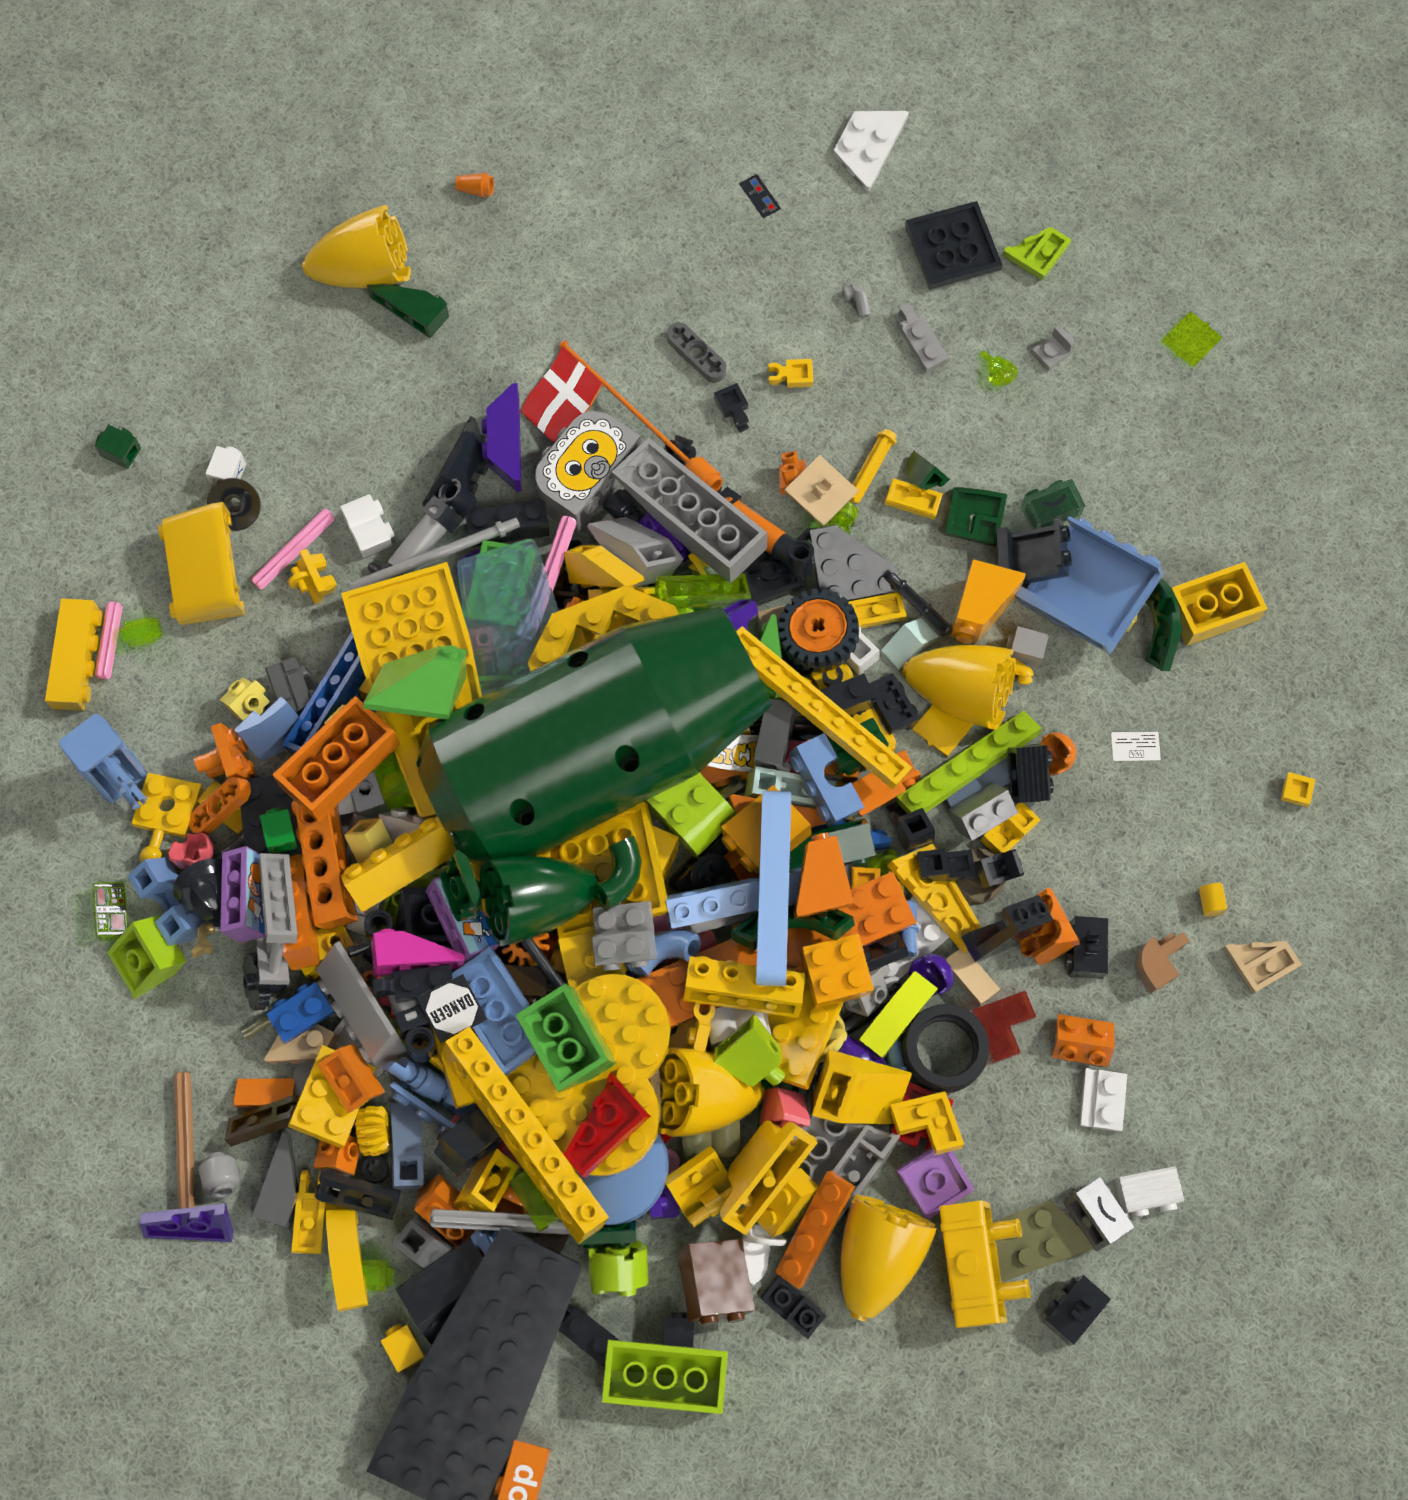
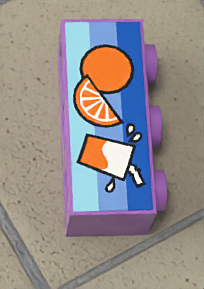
M247 846L222 853L221 933L241 943L265 937L259 871L260 854Z
M440 877L433 879L425 891L453 950L464 954V964L488 947L496 950L499 945L494 941L489 932L484 911L476 921L470 919L460 922L456 921L450 911L441 886Z

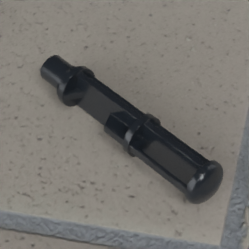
M894 572L887 577L886 580L894 587V592H898L919 612L920 616H923L941 633V636H946L951 632L953 625L949 624L931 607L932 604H928L906 583L905 579H900Z

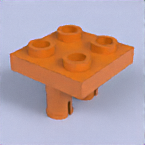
M222 723L211 726L216 749L194 757L197 770L201 773L206 771L207 776L211 779L226 774L227 778L254 779L253 776L256 775V770L253 763L247 758L246 751H248V746L233 729L228 728Z

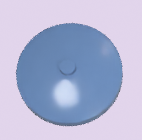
M658 1132L656 1140L646 1156L635 1166L622 1173L611 1176L588 1175L584 1178L576 1171L609 1218L604 1226H618L632 1222L644 1215L656 1203L667 1180L669 1166L667 1149L662 1136Z

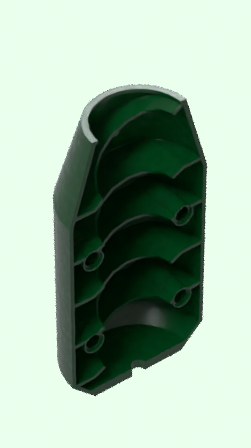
M722 607L621 625L452 711L449 719H436L428 723L416 765L427 796L445 831L450 832L453 845L468 857L469 863L482 866V864L488 863L489 860L495 858L538 856L699 774L765 713L772 704L741 639ZM638 765L634 772H628L632 766ZM534 817L533 822L530 825H526L527 821Z

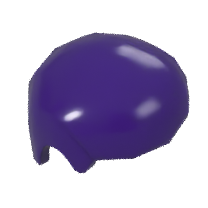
M933 953L925 954L910 965L909 977L916 971L938 988L933 996L944 994L953 985L954 975L951 965L942 956Z

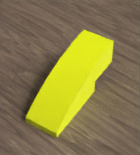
M914 971L859 1040L880 1057H885L938 988Z

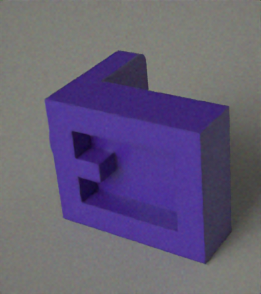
M668 1188L663 1189L656 1203L650 1208L651 1220L679 1217V1206Z

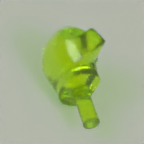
M985 350L980 353V356L989 362L987 366L989 371L988 378L992 385L997 387L1000 385L1007 386L1017 378L1018 369L1011 361L1002 358L1000 355L993 358Z
M888 849L883 854L876 853V856H872L865 863L868 864V868L880 869L881 877L892 872L887 865L898 857L894 850Z

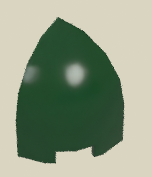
M915 451L912 452L906 465V476L916 486L928 490L935 486L942 487L950 480V478Z

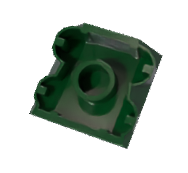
M456 850L454 854L449 856L448 865L442 866L440 869L441 886L450 911L456 921L460 922L468 919L476 921L483 912L481 893L468 857L459 850Z

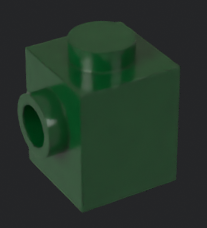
M109 424L104 431L99 433L95 444L101 457L126 469H129L141 450L139 442L130 431L120 426L117 429Z

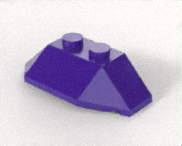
M512 383L486 408V419H482V434L487 435V443H482L483 459H488L489 468L515 491L519 492L522 491L520 400L518 384Z

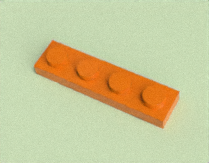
M833 1171L826 1172L775 1273L797 1289L802 1288L808 1279L855 1188L854 1185Z

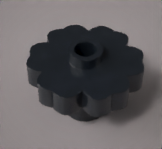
M257 952L248 953L247 957H244L243 986L245 996L249 1001V1007L253 1011L265 1010L266 1006H269L271 994L280 993L282 989L287 988V985L259 984Z

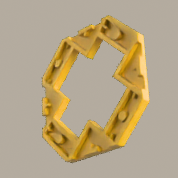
M625 585L555 612L551 615L528 661L530 671L566 654L578 628L601 636L606 633L615 613L635 622L679 615L676 606Z

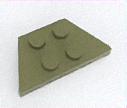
M1051 1200L995 1221H1008L1018 1218L1022 1230L1021 1238L995 1240L1001 1283L1094 1249L1082 1230Z

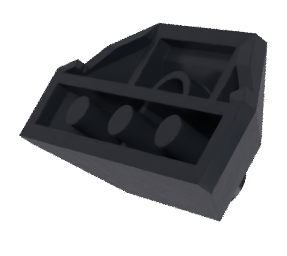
M469 417L451 453L422 503L423 508L433 496L439 499L438 493L441 486L450 479H458L475 495L478 488L477 481L481 475L484 476L487 473L489 463L488 459H483L482 443L484 441L474 417Z

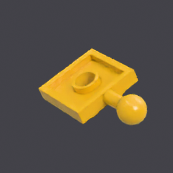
M152 773L147 774L142 793L148 799L144 805L138 801L141 807L135 810L131 823L135 828L153 831L149 846L143 848L140 852L139 859L141 863L145 859L162 858V852L159 848L164 834L187 838V834L190 831V815L197 808V799L201 796L203 789L201 784ZM165 800L175 801V805L170 811L160 810V806Z

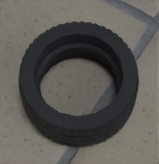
M940 1004L926 1008L915 1016L904 1033L902 1039L904 1066L908 1072L912 1073L911 1077L914 1081L930 1091L938 1093L960 1091L971 1085L980 1076L987 1064L989 1040L986 1030L981 1021L972 1012L963 1007L953 1004ZM946 1021L954 1023L965 1030L971 1039L973 1047L971 1062L965 1070L957 1075L941 1076L934 1074L923 1065L919 1058L917 1049L919 1036L926 1027L934 1022Z

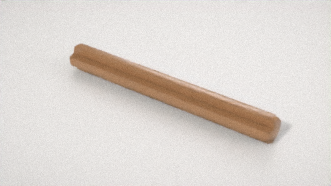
M189 1072L174 1074L178 1209L195 1207L191 1074Z

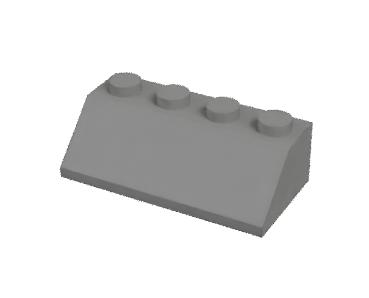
M340 941L332 946L316 969L322 978L317 983L325 996L330 993L335 1001L331 1003V1006L339 1018L345 1016L349 1024L344 1027L354 1041L358 1038L363 1045L358 1050L368 1064L372 1061L377 1069H379L389 1060L392 1061L406 1052L407 1049Z

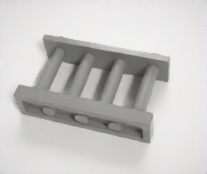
M260 854L259 871L265 937L255 939L259 984L289 985L288 963L282 955L284 943H296L298 935L289 854Z

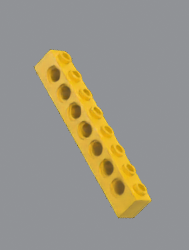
M468 1027L445 1041L441 1055L576 1242L580 1244L600 1230L608 1220V1215L472 1029Z

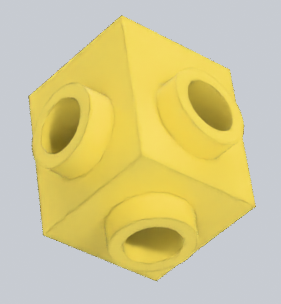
M244 677L233 682L229 686L228 692L220 699L223 705L242 722L253 711L261 715L265 710V706L270 702L264 696L266 690L256 680L250 682Z

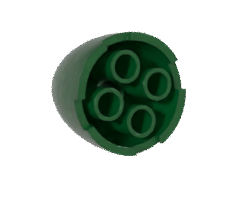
M509 856L489 860L488 863H484L481 866L480 893L481 899H485L486 911L490 917L486 918L485 921L492 938L499 946L511 945L541 936L560 927L582 912L596 898L594 886L600 882V879L591 870L560 859L538 856Z

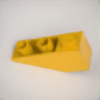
M583 544L564 552L569 583L581 584L582 588L599 586L600 589H610L613 587L620 588L625 585L634 588V584L644 581V576L602 546Z

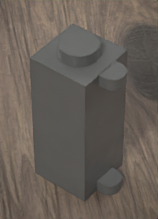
M782 697L770 699L772 706L763 715L754 763L758 767L790 772L792 765L786 762L796 715L801 716L802 714Z

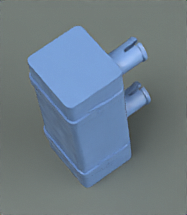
M99 714L92 715L59 741L63 752L75 765L88 784L91 783L102 798L106 799L109 803H114L122 796L131 805L132 809L141 807L134 797H137L143 805L146 803L148 798L137 787L147 777L144 767L121 740L117 732Z

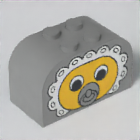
M599 411L583 413L575 418L568 428L564 427L559 432L555 444L544 450L541 455V461L536 469L538 498L545 501L547 515L559 523L562 516L572 517L577 522L573 533L579 536L606 500L620 485L612 475V471L641 445L640 435L610 415Z

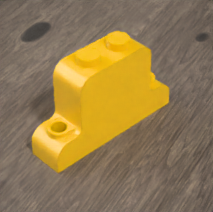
M766 1120L729 1167L728 1178L732 1192L721 1208L720 1215L722 1221L746 1235L816 1146V1138L792 1122H788L780 1128L771 1121ZM741 1204H744V1207L738 1210Z

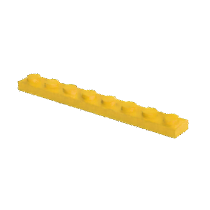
M744 627L736 631L760 679L893 790L909 774L912 769L909 764Z

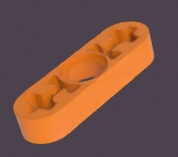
M231 777L227 779L191 813L189 821L191 831L193 833L202 832L206 835L211 834L249 799L251 793L250 783L242 778ZM221 800L222 807L220 812L218 813V803Z

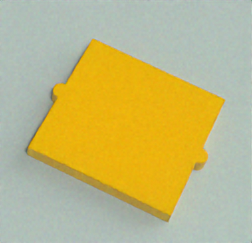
M932 705L912 730L926 740L928 746L935 747L948 757L974 724L951 716Z

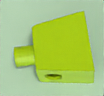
M754 1014L715 1048L714 1063L748 1086H755L763 1078L773 1086H777L785 1077V1072L778 1067L781 1063V1047Z

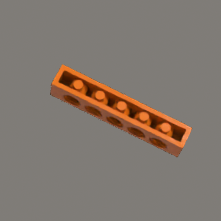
M292 801V810L298 824L296 835L302 848L301 863L307 877L305 888L310 896L312 907L310 908L312 922L315 926L325 930L357 922L355 901L346 889L340 876L344 874L349 865L338 805L318 823L316 820L313 822V817L296 801ZM323 838L322 845L318 848V842ZM327 865V871L322 875V870ZM330 892H332V897L330 901L327 902V896Z

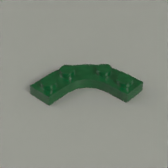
M1161 578L1145 602L1153 614L1154 621L1153 635L1145 661L1160 671H1170L1183 627L1179 605L1173 589Z
M794 905L788 906V929L807 928L836 941L855 926L854 916L838 909L794 919ZM759 911L731 931L734 942L753 951L757 949Z

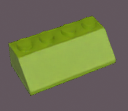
M608 1340L602 1403L723 1414L728 1351Z

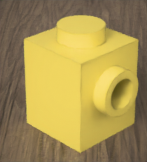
M381 818L361 819L344 835L358 863L367 860L375 850L385 849L393 844Z

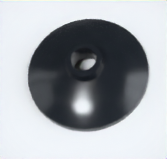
M223 479L211 488L207 497V505L218 502L225 504L230 512L232 525H229V528L232 531L248 528L257 520L260 514L261 501L259 494L250 483L243 479ZM237 498L240 501V506H233L231 499Z

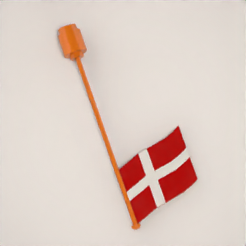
M567 341L560 343L559 347L561 350L551 368L531 391L521 410L522 414L553 444L557 441V436L564 427L568 428L575 418L590 409L601 387L604 386L686 463V468L716 492L720 489L723 479L709 462L701 456L691 459L686 457L568 346L569 343Z

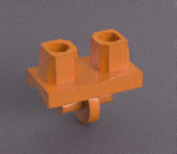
M797 451L781 454L783 463L779 465L781 495L787 494L784 490L807 468L805 459L799 460Z

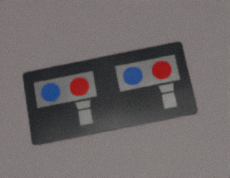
M758 174L739 183L762 218H766L781 210V207Z

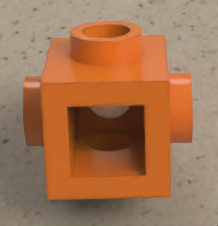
M350 1132L342 1149L319 1140L313 1167L320 1171L324 1168H332L340 1175L354 1176L360 1152L357 1139L351 1137Z

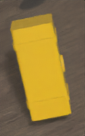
M985 1201L939 1206L941 1216L940 1227L941 1232H943L952 1297L951 1308L954 1312L956 1328L1007 1323L1004 1301L1031 1298V1291L1028 1279L1001 1283L995 1240L1021 1238L1020 1220L1017 1218L1015 1220L993 1222L990 1203Z

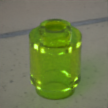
M151 616L124 621V627L120 628L123 643H128L130 648L156 643L157 639L163 638L158 617L151 618Z

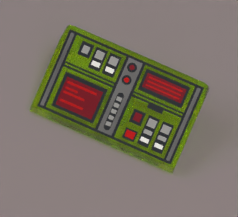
M95 882L93 883L96 937L100 941L119 939L129 927L126 883Z

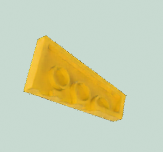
M930 844L891 861L887 865L890 870L894 872L897 878L963 953L967 952L968 949L961 937L968 932L982 927L956 882L921 879L917 852L935 850V846Z

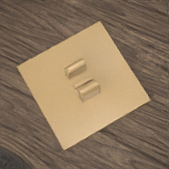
M819 455L784 491L821 526H824L859 490Z

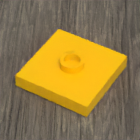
M595 932L558 939L568 985L573 988L597 976L607 974L625 975L623 963L620 964L621 969L603 971V966H595L592 940Z

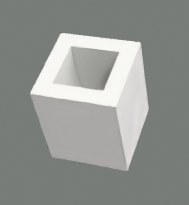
M216 446L205 474L211 485H215L226 478L240 479L246 462L242 453L236 448Z

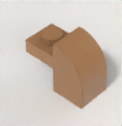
M1184 932L1176 937L1171 933L1161 939L1159 943L1153 937L1139 951L1136 960L1137 973L1150 994L1179 976L1168 956L1190 942Z

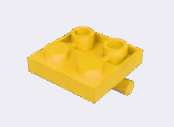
M711 1146L669 1174L665 1182L680 1210L693 1227L709 1216L713 1218L719 1214L724 1202L732 1192L728 1172Z

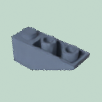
M390 1103L391 1188L400 1191L420 1190L424 1185L421 1119L415 1114L417 1110L410 1105H407L405 1108L398 1103Z

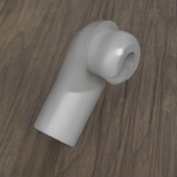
M857 285L844 287L842 291L843 298L846 301L853 299L856 302L859 317L871 315L867 293Z

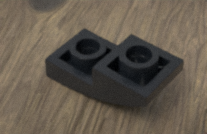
M779 1275L774 1278L759 1297L806 1339H809L826 1317L820 1309Z

